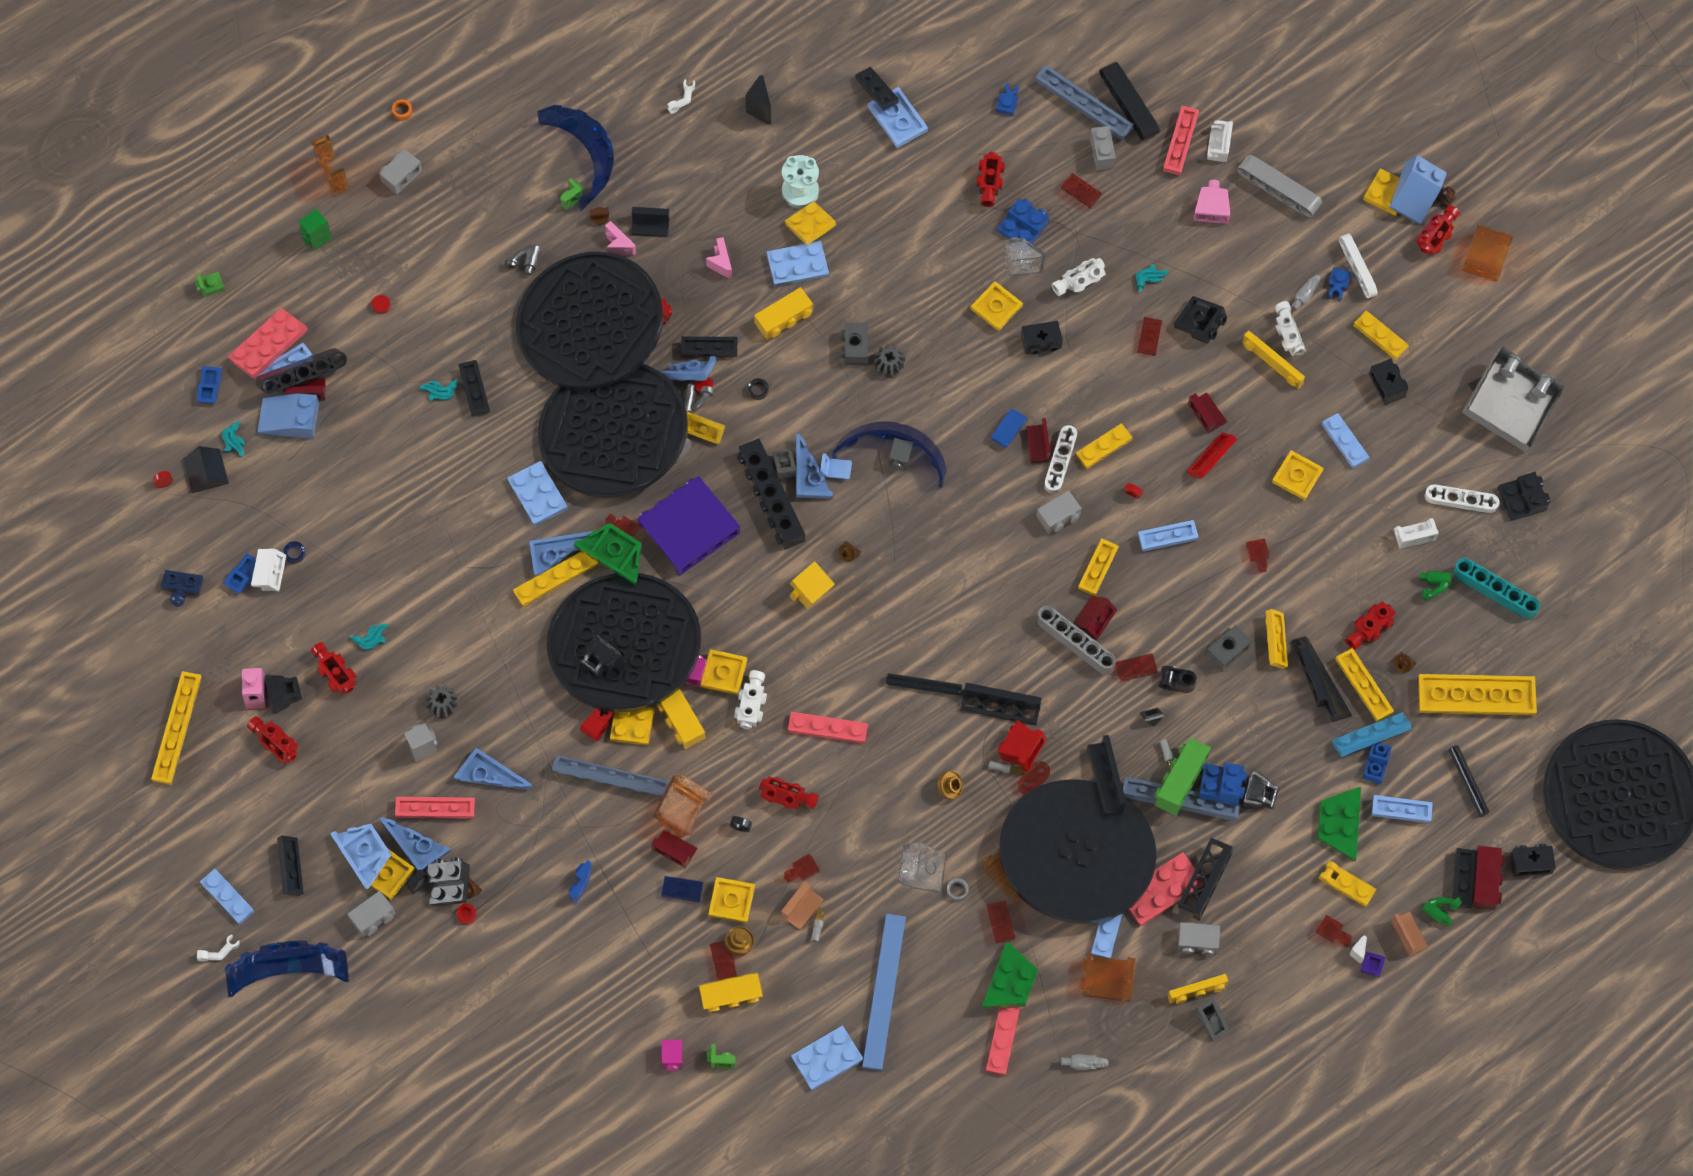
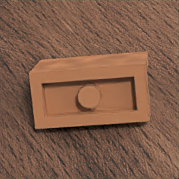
M804 881L781 911V917L801 930L824 899L812 891L811 885Z
M1408 912L1401 916L1398 913L1395 914L1391 922L1408 955L1411 956L1427 949L1428 946L1411 913Z

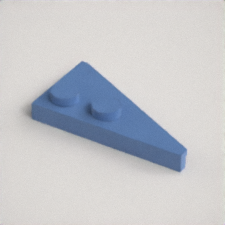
M710 356L709 361L701 363L696 359L689 362L669 365V370L660 372L670 380L703 381L707 379L717 363L716 356Z
M796 434V498L832 499L833 492L829 490L823 474L819 471L818 464L807 449L805 440L800 434Z
M594 531L529 541L535 577L576 552L578 549L573 546L574 542L582 540Z
M478 748L474 749L454 776L456 781L523 790H530L532 787L531 783Z
M380 818L381 823L417 871L420 869L426 870L428 864H433L434 860L442 859L451 852L449 847H444L428 837H423L420 833L410 828H405L391 819Z

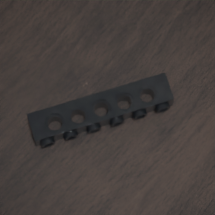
M760 438L738 446V461L740 465L744 464L746 468L744 470L748 481L751 480L754 485L752 490L755 496H759L761 500L759 503L763 513L767 512L769 518H767L770 528H774L777 533L775 534L777 543L779 545L782 544L784 550L805 542V532ZM756 460L759 464L753 465L750 462ZM764 476L767 479L760 481L758 478ZM769 492H772V493L775 494V495L772 496V497L766 496V494L769 493ZM779 508L782 512L775 513L773 510ZM784 524L790 526L788 529L781 528Z

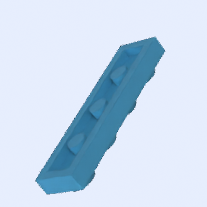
M1401 712L1332 740V743L1339 755L1343 757L1411 730V723Z

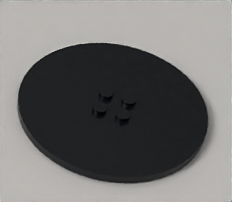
M608 252L575 254L549 266L535 278L526 290L516 317L518 344L532 369L555 385L577 390L606 387L631 375L649 358L657 345L662 331L663 304L652 278L632 260Z
M642 364L628 377L606 387L577 390L558 386L547 400L540 417L538 427L540 451L553 475L572 490L593 497L610 498L625 496L649 487L672 468L686 442L688 415L682 396L672 381L657 369Z
M617 573L601 576L583 584L572 592L559 606L552 618L547 635V654L550 666L560 685L578 701L590 707L611 712H630L645 709L672 696L691 676L701 650L699 620L688 599L670 583L643 573H638L636 585ZM595 634L618 650L624 660L623 664L610 671L601 673L600 676H596L581 664V660L586 656L587 648Z
M1620 719L1594 722L1570 734L1552 755L1546 768L1543 782L1545 809L1553 828L1562 841L1586 860L1607 868L1621 870L1650 867L1676 853L1693 831V766L1682 749L1673 740L1655 728L1639 722Z
M1068 779L1041 785L1018 800L1004 821L999 841V855L1003 872L1013 890L1025 903L1050 918L1076 924L1098 923L1115 918L1132 908L1142 898L1154 875L1157 858L1156 844L1152 830L1144 815L1125 797L1126 806L1123 814L1104 817L1096 784L1092 781Z

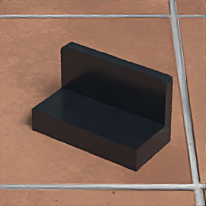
M632 207L631 234L668 237L669 209Z

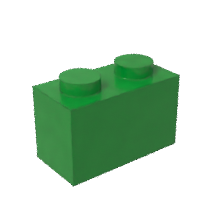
M317 208L298 221L300 225L299 232L302 235L301 240L307 247L310 246L315 250L332 238L328 222Z

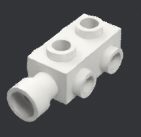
M1091 258L1088 261H1083L1081 265L1073 270H1068L1062 275V280H1057L1051 284L1057 296L1066 293L1067 289L1073 292H1080L1087 285L1098 282L1101 277L1106 275L1104 262L1101 258Z
M1287 301L1280 302L1275 306L1277 315H1279L1276 318L1278 322L1276 329L1279 336L1283 335L1284 338L1281 341L1284 350H1289L1292 356L1301 355L1306 349L1295 320L1291 315L1290 304Z
M750 671V684L745 683L744 689L740 688L738 700H741L740 707L735 709L734 718H737V724H741L740 727L750 730L762 721L763 712L760 711L761 704L765 705L767 694L764 693V686H761L765 679V673L760 671ZM749 693H756V695L750 696ZM745 711H752V713L746 714Z

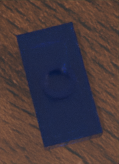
M665 876L661 896L701 903L704 882Z

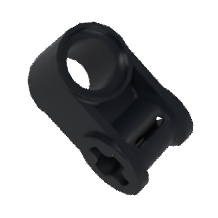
M1162 666V678L1158 683L1160 688L1190 693L1195 689L1197 676L1193 671L1172 666ZM1190 679L1192 683L1185 684L1183 680Z

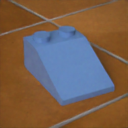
M1418 155L1407 160L1389 208L1420 225L1440 192L1447 172Z
M290 394L263 398L257 433L314 439L319 409L317 395Z

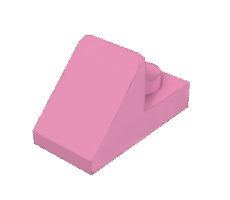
M611 221L605 225V235L612 242L607 246V252L620 256H634L636 254V245Z
M724 237L717 238V246H714L715 256L706 258V266L729 279L732 278V268Z

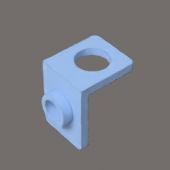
M823 453L820 472L824 477L849 479L852 461L830 459L827 454Z

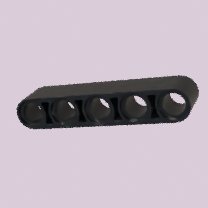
M1115 61L1099 69L1103 82L1128 121L1134 124L1133 128L1139 138L1144 141L1158 134L1160 129L1156 120L1119 63Z
M332 348L261 374L256 380V386L264 393L272 394L342 368L347 362V356L339 349ZM336 354H339V360L337 362H333V357ZM322 360V366L316 369V363ZM301 367H305V372L302 375H298V370ZM287 373V379L281 382V376ZM266 380H270V385L267 388H263V383Z

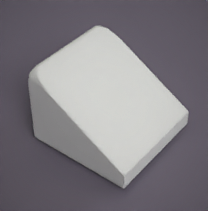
M1365 935L1360 938L1350 952V956L1360 964L1363 962L1367 940Z

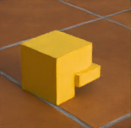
M814 561L791 581L790 585L795 590L789 596L793 601L798 598L808 610L835 583Z

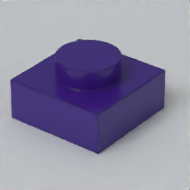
M1366 951L1360 972L1380 978L1385 957Z

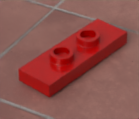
M1222 432L1187 470L1189 476L1202 479L1236 442V437Z

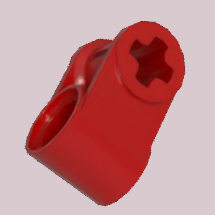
M596 708L582 723L580 731L597 742L613 722V712Z

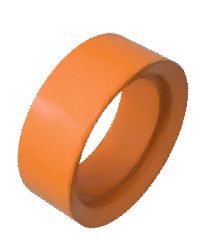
M404 99L394 102L392 105L393 116L401 121L409 119L412 115L410 102ZM399 105H406L409 108L408 112L402 115L396 113L395 109Z

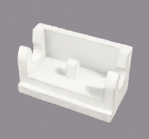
M1214 121V125L1211 126L1207 154L1208 160L1227 162L1233 121Z
M1433 518L1426 522L1406 527L1397 526L1393 530L1399 549L1436 541L1439 534Z
M258 549L251 586L261 587L262 591H279L286 555L276 549Z

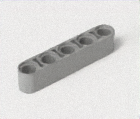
M1247 155L1237 168V172L1243 178L1306 217L1311 218L1322 204L1319 196L1253 155Z
M1043 606L1040 608L1037 623L1042 629L1099 673L1109 675L1114 671L1116 659L1112 653L1052 607ZM1048 615L1051 617V619L1045 620L1042 618V616ZM1062 626V627H1064L1066 630H1065V631H1059V630H1057V627ZM1078 638L1081 640V642L1074 643L1072 639ZM1087 650H1094L1096 654L1090 655L1087 653ZM1108 661L1111 665L1104 666L1102 662Z

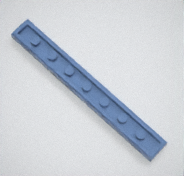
M886 914L862 1068L878 1071L883 1069L906 916Z

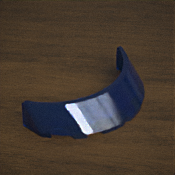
M552 105L537 111L539 124L554 126L575 136L586 147L593 162L594 180L592 182V190L589 194L578 198L579 208L582 211L604 189L610 179L614 164L613 146L611 140L607 137L604 127L597 120L588 116L586 112L579 109L562 107V105Z
M882 421L860 426L846 434L836 444L832 452V459H837L839 451L843 447L854 446L860 437L866 435H873L893 441L897 438L913 442V446L920 447L931 458V465L937 469L939 475L938 487H943L947 473L944 458L934 442L921 431L897 422Z
M305 940L267 944L260 946L259 951L253 953L247 951L241 954L239 960L225 967L228 998L233 997L238 991L256 981L288 973H319L349 982L346 952L342 949L338 951L329 948L328 944L323 942L313 945L308 944Z

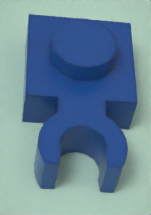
M1009 83L1005 85V94H1000L996 112L1010 116L1014 115L1018 102V97H1015L1019 91L1018 85H1016L1015 90H1009Z
M1333 267L1328 287L1332 288L1329 291L1328 299H1331L1332 294H1338V301L1342 300V290H1347L1351 275L1350 271Z

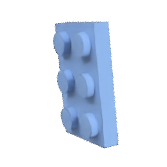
M897 87L892 91L898 97L899 103L883 111L875 101L868 103V108L896 148H899L926 133L928 127L901 89Z
M821 241L812 242L809 245L802 244L767 251V258L775 287L829 277Z
M541 461L507 478L534 526L568 510L565 501Z
M843 1025L791 1055L792 1060L811 1091L863 1061V1057Z

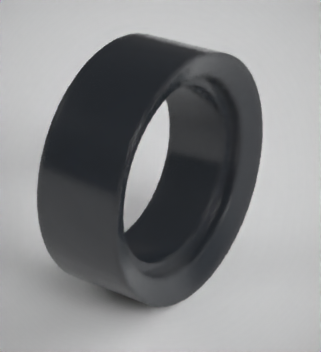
M756 378L749 383L748 393L751 398L762 400L768 395L769 386L764 379ZM756 384H761L766 390L761 395H755L751 391L752 387Z
M733 816L729 826L738 831L750 832L752 822L743 817Z

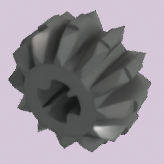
M888 344L886 349L880 347L879 352L875 353L876 359L874 360L877 371H883L884 376L890 373L891 377L894 375V372L899 374L901 369H904V362L906 360L905 355H902V349L897 350L896 345L890 348Z
M436 685V691L430 689V695L425 697L427 701L425 705L426 708L430 709V714L436 713L438 718L441 714H444V717L447 718V712L454 714L453 708L458 707V702H456L458 696L454 694V689L450 688L447 690V685H444L442 689Z

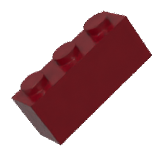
M1478 845L1476 849L1473 908L1495 910L1497 905L1501 904L1502 893L1499 892V885L1502 886L1503 874H1500V869L1504 866L1505 856L1501 855L1502 848Z

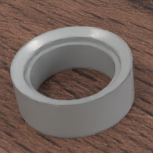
M956 878L948 883L947 895L950 899L962 901L967 897L969 887L966 881ZM961 884L965 888V893L959 897L954 896L950 892L951 886Z

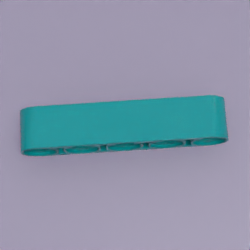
M1461 558L1457 561L1453 571V575L1457 580L1524 619L1531 620L1536 617L1540 608V602L1535 597L1470 559ZM1459 567L1466 568L1467 572L1461 571ZM1476 577H1481L1484 581L1480 582ZM1496 586L1501 591H1495L1492 587ZM1514 596L1517 598V601H1512L1509 597ZM1526 606H1531L1534 611L1528 610Z

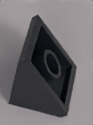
M759 75L745 95L746 113L769 125L771 124V104L764 77Z
M198 446L183 458L192 493L229 484L220 449Z

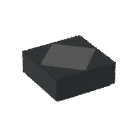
M418 870L408 882L409 890L414 894L427 880V875L423 870Z

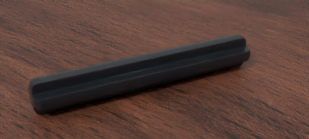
M888 673L886 677L887 685L953 695H961L962 685L957 683Z
M1454 745L1449 748L1451 758L1480 817L1486 816L1489 813V809L1460 747Z

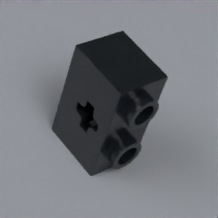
M1058 321L1021 326L1020 335L1025 354L1036 355L1043 351L1055 352L1062 348L1063 340Z
M1392 359L1371 366L1369 376L1384 405L1406 397L1408 384L1405 379L1402 380L1400 369L1396 363H1393Z
M1537 844L1534 847L1519 845L1513 848L1510 854L1513 877L1553 874L1556 869L1553 846H1546V844Z

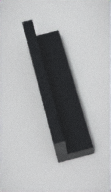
M965 683L961 711L1011 721L1018 720L1021 723L1037 726L1042 698ZM967 697L975 698L979 703L975 707L965 706ZM990 701L994 702L998 708L990 711L984 705ZM1008 705L1014 706L1017 712L1012 715L1006 714L1003 708ZM1027 709L1035 710L1034 719L1026 718L1022 712Z
M1103 735L1101 743L1087 745V752L1103 816L1106 817L1123 814L1126 800L1109 735Z
M1210 838L1178 904V907L1193 913L1194 919L1201 920L1233 854V846ZM1212 845L1223 848L1221 854L1212 857L1210 852ZM1212 862L1213 870L1204 874L1203 864ZM1203 878L1206 884L1205 887L1196 890L1194 882ZM1195 895L1197 899L1195 907L1184 904L1188 897Z

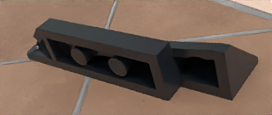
M1304 636L1292 640L1317 707L1325 705L1331 723L1351 717L1352 714L1309 639Z

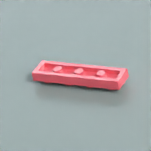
M1186 106L1181 107L1163 167L1164 172L1181 176L1199 110Z
M791 712L788 732L865 744L868 723Z
M396 797V818L474 819L475 798Z
M1020 1007L999 1008L986 1072L1006 1076Z

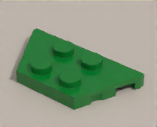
M610 523L601 527L600 530L588 534L582 540L574 542L573 546L636 585L641 542Z
M1361 787L1323 799L1320 802L1318 840L1325 845H1330L1335 851L1347 855L1352 861L1357 859Z
M1009 942L1005 944L982 1005L984 1010L988 1009V1007L1000 1006V1008H1008L1010 1006L1025 1007L1036 979L1038 969Z

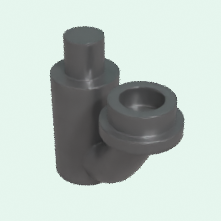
M532 244L529 247L520 249L511 258L505 259V266L509 269H516L519 265L518 260L526 256L523 265L525 268L524 273L529 276L532 275V271L536 270L541 247Z
M688 384L687 389L683 391L682 397L686 411L693 413L701 408L709 397H713L712 387L703 386L700 390L702 396L695 402V385Z

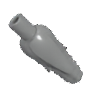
M1315 274L1297 291L1294 297L1295 301L1291 305L1293 310L1297 311L1301 305H1305L1310 300L1320 281L1319 275Z
M1074 1054L1071 1058L1061 1057L1060 1061L1061 1065L1070 1066L1076 1070H1097V1068L1107 1067L1109 1064L1108 1059L1084 1054Z

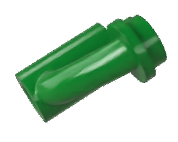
M1428 570L1427 573L1420 572L1419 580H1425L1427 584L1439 585L1431 591L1430 587H1427V589L1423 588L1422 600L1429 602V598L1443 593L1450 586L1451 572Z
M1436 897L1431 900L1429 899L1422 908V911L1440 925L1443 922L1449 927L1453 920L1448 917L1449 913L1439 905H1451L1449 909L1456 911L1462 904V901L1459 897L1456 899Z

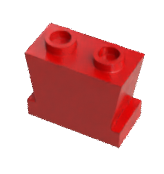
M1017 720L1009 728L1006 739L999 744L998 753L1001 760L1018 764L1022 770L1028 772L1047 739L1043 731L1039 729L1033 731Z

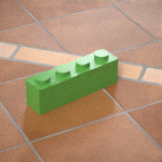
M1189 738L1186 744H1182L1179 750V758H1174L1170 767L1172 769L1171 772H1167L1162 781L1164 783L1163 787H1158L1154 795L1157 798L1156 807L1177 816L1209 757L1211 747L1192 738Z

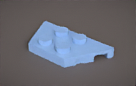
M367 824L359 828H348L347 832L337 833L334 831L330 833L364 887L368 889L391 856L390 851L372 824Z

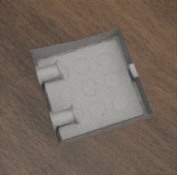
M1502 346L1493 355L1462 413L1522 451L1527 452L1532 447L1566 385L1548 374L1531 368L1518 355Z

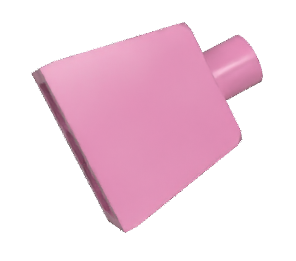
M1210 180L1208 187H1201L1193 221L1229 223L1230 206L1228 190L1219 188L1220 182L1218 180Z
M262 668L242 669V695L246 710L266 709V674ZM252 696L258 697L257 699H250Z

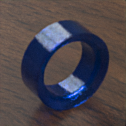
M289 542L284 548L286 560L290 563H299L305 558V548L300 542ZM299 547L302 553L298 558H290L288 556L289 549Z

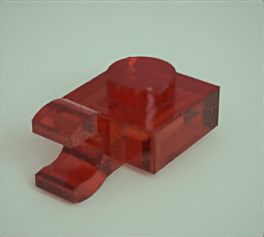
M609 513L605 519V524L610 523L631 537H634L640 528L639 524L625 516L620 520Z
M1265 538L1246 542L1250 562L1256 561L1259 573L1267 572L1266 568L1268 565L1266 559L1269 558V551Z
M809 853L793 862L794 868L784 872V878L787 883L798 877L804 881L819 873L820 869Z
M1328 915L1325 916L1316 930L1318 935L1331 943L1337 939L1341 944L1348 947L1352 941V936L1342 931L1343 924Z

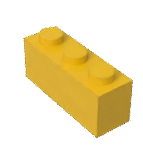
M800 287L755 314L754 323L766 340L771 337L774 338L782 330L793 327L802 318H808L813 312V303Z
M680 689L669 698L656 704L659 712H664L667 717L665 722L669 729H674L676 733L674 737L679 745L682 744L687 749L706 739L704 729Z
M757 972L698 985L703 1009H708V1012L720 1010L722 1005H728V1008L739 1006L740 1001L747 1000V1003L757 1002L759 997H763Z

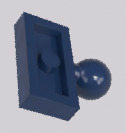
M165 570L161 590L174 592L170 596V602L175 607H181L185 603L184 594L200 595L204 578L203 575Z

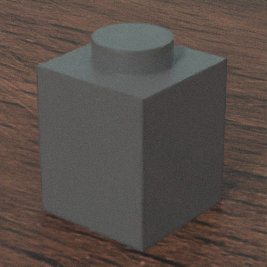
M895 438L889 457V466L896 470H907L913 451V442Z

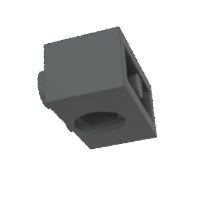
M845 323V330H841V341H845V347H841L842 358H845V365H868L867 323ZM857 342L858 345L853 346L850 343Z
M1237 625L1232 629L1227 628L1221 634L1222 637L1218 641L1216 639L1213 640L1207 647L1206 656L1222 672L1245 653L1252 643ZM1228 644L1232 649L1227 650L1223 645Z

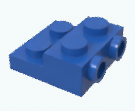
M1019 198L1008 211L1007 217L998 226L997 232L1027 251L1047 227L1049 217H1047L1048 214L1044 210L1033 208V204L1029 200H1021Z
M1225 762L1224 767L1205 763L1199 798L1237 806L1239 798L1243 799L1245 787H1241V784H1245L1247 778L1244 766Z

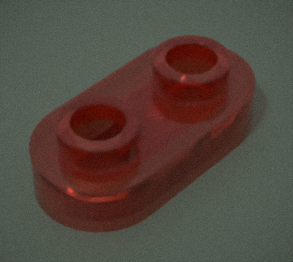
M1043 761L1035 762L1029 771L1025 772L1019 779V792L1025 795L1041 786L1049 778V765ZM1042 768L1044 772L1039 773L1037 769ZM1030 782L1031 786L1027 787L1024 783Z

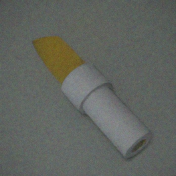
M1167 739L1159 742L1164 754V760L1167 762L1171 772L1172 769L1170 767L1174 756Z
M990 761L988 766L990 769L1007 774L1011 773L1022 776L1026 773L1021 768L1006 763Z
M819 907L813 923L811 942L813 943L819 942L824 924L825 911L821 907Z

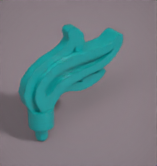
M1151 264L1150 268L1137 272L1135 278L1138 291L1142 292L1147 281L1152 283L1162 282L1163 278L1168 275V269L1156 270V266Z
M455 379L453 382L451 381L446 387H443L439 382L430 381V384L421 385L420 390L431 393L429 396L431 402L434 399L448 400L454 395L458 379Z
M238 420L223 430L222 438L226 444L225 452L235 449L242 458L244 456V449L241 444L244 447L246 444L241 437L235 435L241 423Z
M374 624L369 628L366 637L362 638L358 635L356 637L351 635L350 638L363 650H370L381 642L385 644L386 640L381 634L388 628V624H380L377 627Z

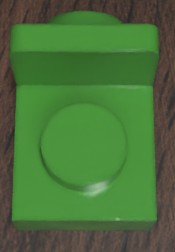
M572 178L568 180L570 190H566L560 197L561 206L565 211L583 199L581 184L578 181L575 182Z
M219 271L203 277L200 276V273L196 274L198 280L194 282L197 291H202L204 297L225 291Z
M711 1044V1050H707V1062H711V1068L735 1069V1055L726 1052L716 1055V1044Z

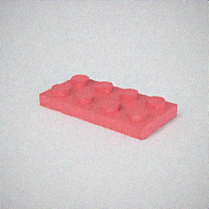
M280 308L228 356V359L253 379H256L302 337L308 329L306 325Z
M1184 852L1155 869L1145 894L1128 910L1140 927L1180 902L1195 871V868ZM1203 879L1194 882L1196 890L1205 886Z

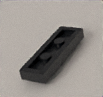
M871 67L855 75L859 84L883 111L899 103L898 97Z
M681 336V357H737L738 339L737 337Z
M477 360L458 364L472 417L489 413L490 408Z
M282 835L277 838L283 894L300 896L304 892L298 838Z
M1456 848L1452 898L1456 899L1459 897L1462 901L1459 907L1471 909L1473 905L1476 850Z

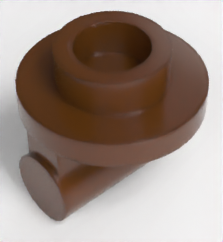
M1442 186L1436 198L1447 207L1452 205V202L1456 199V192L1449 186L1446 188Z
M597 207L590 210L592 222L597 225L605 224L609 219L608 207Z
M847 541L839 548V555L846 562L853 561L861 554L860 550Z
M1400 652L1394 659L1395 668L1402 673L1409 672L1417 664L1403 652Z
M469 878L467 899H471L482 892V889L471 878Z

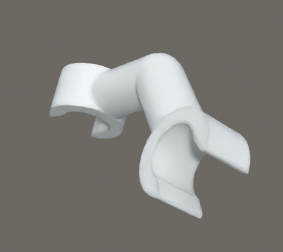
M686 79L684 80L683 88L685 92L683 99L668 103L669 107L667 109L671 114L676 113L681 107L690 103L692 91L695 89L694 80L692 86H687Z
M233 935L228 936L227 943L218 953L198 950L197 961H221L232 949L239 947L240 940L232 945L230 941Z

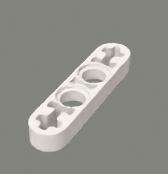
M1349 233L1340 236L1341 248L1365 297L1369 299L1377 296L1376 285L1352 236Z
M1071 425L1064 426L1060 431L1045 479L1044 487L1050 494H1056L1061 490L1076 442L1077 430ZM1067 432H1071V436L1069 437L1067 443L1065 442ZM1062 447H1065L1068 449L1069 453L1067 455H1061L1059 454L1058 450ZM1061 464L1064 469L1061 472H1056L1053 466ZM1053 477H1057L1056 485L1054 488H1051L1050 484L1053 481Z
M1430 485L1425 492V499L1431 504L1485 513H1493L1499 506L1498 497L1489 493L1441 485ZM1432 491H1436V497H1432ZM1450 493H1454L1457 495L1458 499L1456 501H1450L1447 495ZM1472 496L1477 502L1469 504L1466 498ZM1481 498H1482V499H1483V500H1482L1483 503H1482V505L1480 506L1479 503H1480V500H1481ZM1489 500L1492 501V504H1493L1492 507H1489V504H1488V501H1489Z

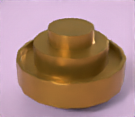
M944 771L941 773L937 782L939 794L945 799L958 798L963 789L961 776L955 771Z
M738 926L728 931L724 942L725 947L730 953L743 956L752 950L755 940L750 930Z

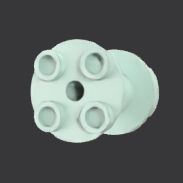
M804 155L788 157L782 167V177L784 179L782 196L791 207L803 209L811 202L817 200L819 186L816 181L819 176V169L815 159Z

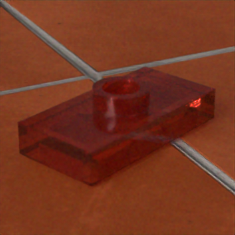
M1073 173L1061 186L1063 191L1090 209L1102 195L1100 191Z
M1144 317L1137 353L1156 356L1162 320Z
M1153 653L1115 663L1120 682L1158 672Z
M1006 900L987 904L986 907L995 943L1015 940Z
M725 942L711 943L710 949L717 980L736 977L737 973L733 955L725 947Z

